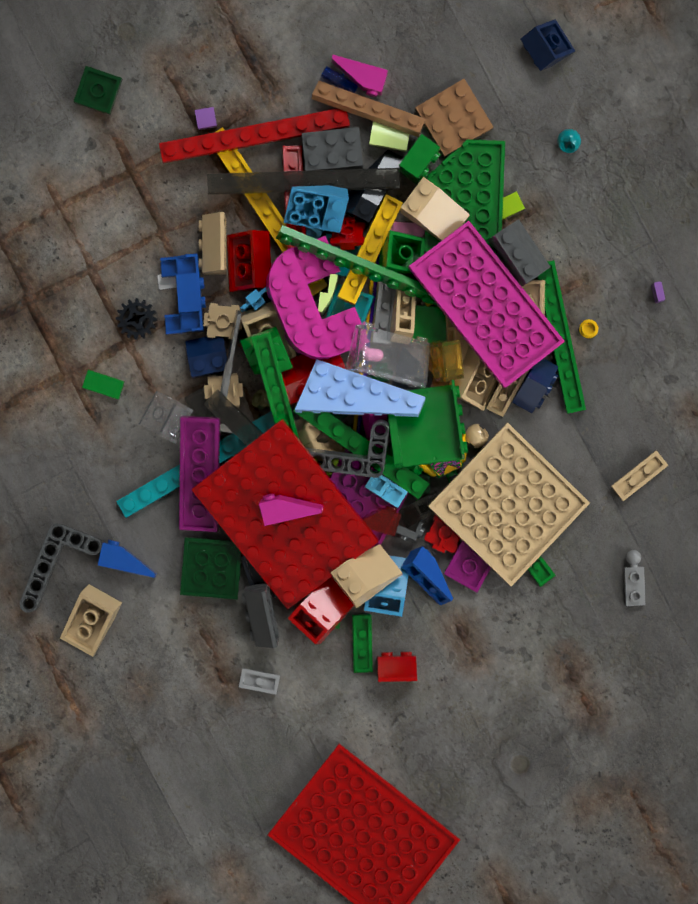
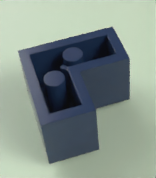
M544 358L529 370L512 403L530 413H533L536 407L540 408L545 400L542 398L543 395L548 396L553 387L552 385L558 377L555 374L558 366Z

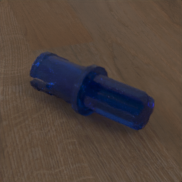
M326 66L321 77L333 83L335 87L338 85L352 93H355L358 88L355 83L343 77V73L339 74Z

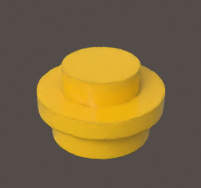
M591 319L584 320L579 326V332L584 338H593L598 333V325Z

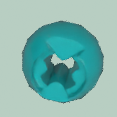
M573 129L563 130L557 138L558 147L566 153L575 152L581 145L580 134Z

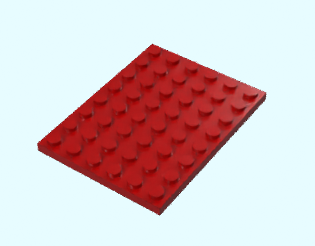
M283 419L191 489L287 610L331 578L333 570L351 558L356 559L379 541ZM274 494L275 496L283 495L321 504L324 509L319 514L265 526L259 502L263 499V496Z
M340 743L267 834L353 904H411L460 841L459 837Z

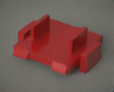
M344 217L340 233L332 232L330 244L332 246H340L342 250H354L355 246H363L365 223L355 222V217Z
M435 514L431 528L425 535V541L432 543L431 548L445 553V550L455 553L460 537Z

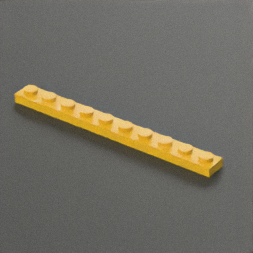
M222 127L216 132L224 131V128ZM238 149L217 153L281 251H286L287 246L276 239L281 226H286L283 222L284 219ZM324 279L308 284L312 296H315L327 288L328 285Z

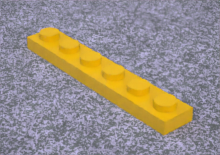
M385 194L365 236L364 244L360 246L356 256L375 263L386 240L388 231H390L403 202ZM349 270L337 297L355 305L368 277L362 274H355Z

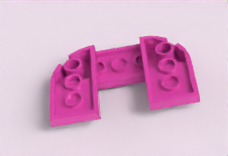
M326 236L318 238V240L329 244ZM294 247L287 249L279 255L272 263L266 278L267 295L273 303L288 344L299 354L301 353L310 357V359L318 360L329 359L368 344V337L355 307L322 319L308 287L310 283L329 277L330 274L339 273V267L329 260H321L312 253H305Z

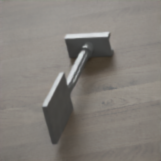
M236 310L228 359L224 367L217 411L214 412L213 417L220 418V431L237 434L238 425L234 422L225 421L226 413L224 411L241 319L240 310Z

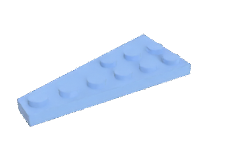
M316 359L295 412H332L333 414L364 415L366 413L381 416L382 414H394L395 416L419 417L425 397Z

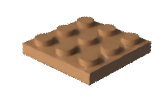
M465 79L415 107L418 115L426 119L424 125L435 143L440 146V151L444 157L456 151L467 139L475 140L494 128Z

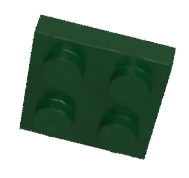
M85 66L73 102L111 115L123 79Z

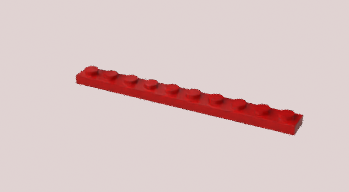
M337 108L159 143L162 162L168 163L301 137L302 133L347 128L350 127L347 112Z

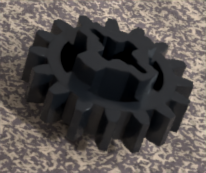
M138 298L135 299V303L129 299L127 306L122 303L121 305L124 309L117 310L121 315L116 317V320L120 321L117 327H123L121 333L125 334L127 332V338L129 339L134 335L135 340H138L139 336L146 339V333L152 335L150 329H156L153 322L158 321L157 318L153 317L157 313L155 310L151 311L153 306L151 304L146 306V300L140 303ZM136 307H142L146 312H140ZM129 310L130 314L128 318L124 320L125 314ZM135 315L141 317L138 324L135 321L132 322L135 319ZM149 320L147 327L144 328L145 321ZM127 327H136L138 332L131 331Z

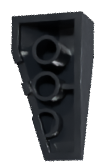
M387 150L347 188L349 200L345 213L369 226L398 173L399 164L404 158L390 150Z

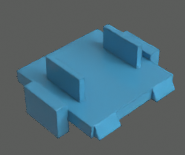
M266 287L260 292L255 289L245 297L246 303L240 307L241 312L253 308L256 311L263 304H266L264 300L268 296Z

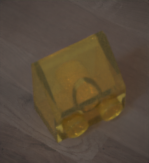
M460 340L432 341L430 343V354L434 382H447L464 378Z

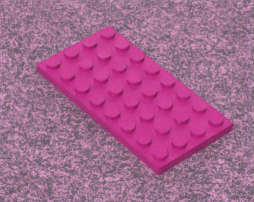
M467 221L408 267L504 389L565 342L470 221Z

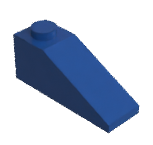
M108 540V543H102L98 566L153 578L156 577V572L125 547L119 546L120 542Z
M423 546L412 550L401 568L439 605L452 601L453 597L436 559Z

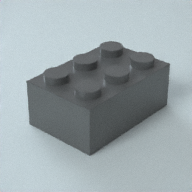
M359 127L302 133L306 175L363 169Z

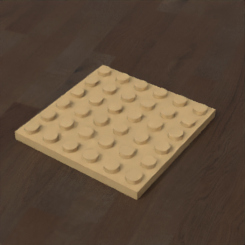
M506 423L437 495L428 507L509 586H512L590 502L509 423Z

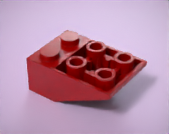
M333 577L317 587L294 610L288 619L315 645L321 644L354 605Z

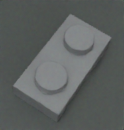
M242 668L239 688L276 695L280 675Z

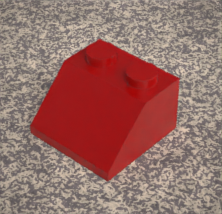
M381 652V656H377L378 682L417 681L416 655H412V652H400V655H393V652Z

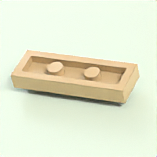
M656 450L611 487L620 499L624 501L665 469L668 464Z

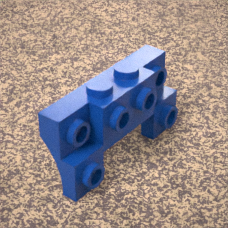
M198 254L160 258L161 277H176L179 314L164 315L166 335L204 331L203 308H206L205 296H202L201 289H205L204 277H200Z

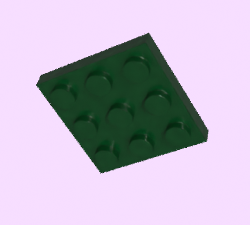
M185 537L180 595L238 600L242 552L234 542Z

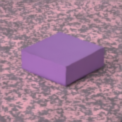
M214 107L195 110L198 130L217 127Z
M655 282L651 285L655 303H660L665 300L662 282Z

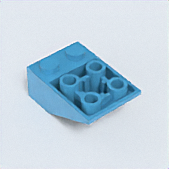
M330 185L291 187L283 222L340 233L349 200L348 190Z
M390 556L403 574L367 600L364 604V611L402 617L409 574L401 566L406 558Z

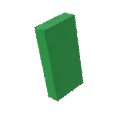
M88 370L82 388L119 400L125 381Z

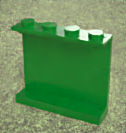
M451 380L452 385L407 390L425 397L419 417L388 414L395 469L465 459L464 453H468L467 441L463 442L462 435L465 434L464 423H460L459 416H463L462 405L457 404L460 390L459 386H455L454 380Z

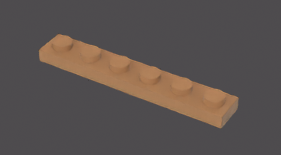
M318 81L312 93L311 99L416 137H419L425 124V118L322 81Z

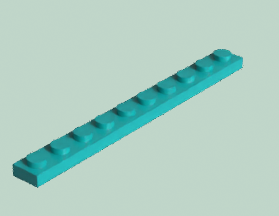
M268 412L239 429L237 434L232 433L220 440L219 464L240 452L275 425L272 412ZM180 464L116 501L126 518L179 488Z

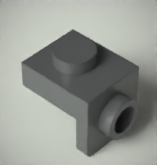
M419 521L415 532L399 525L396 526L394 532L398 533L396 537L407 541L410 538L416 541L417 537L421 539L425 528L422 527L423 523Z

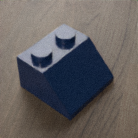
M556 19L534 27L520 39L525 50L528 51L535 66L540 71L550 68L575 52Z
M207 336L185 341L188 363L193 379L224 372L225 363L228 359L224 337L215 336V338Z

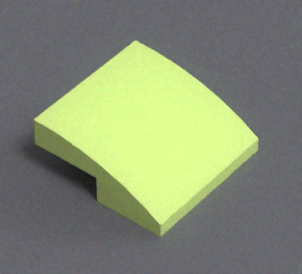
M373 121L369 145L407 152L410 134Z
M330 274L328 293L320 292L318 306L320 316L326 312L333 299L338 282V275Z

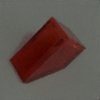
M386 505V508L380 507L362 517V519L371 530L395 536L401 514L397 512V508Z

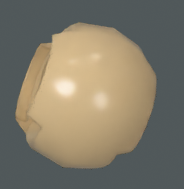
M480 424L469 426L465 432L466 441L475 446L474 448L483 447L489 438L488 432L485 428L482 429L479 426Z

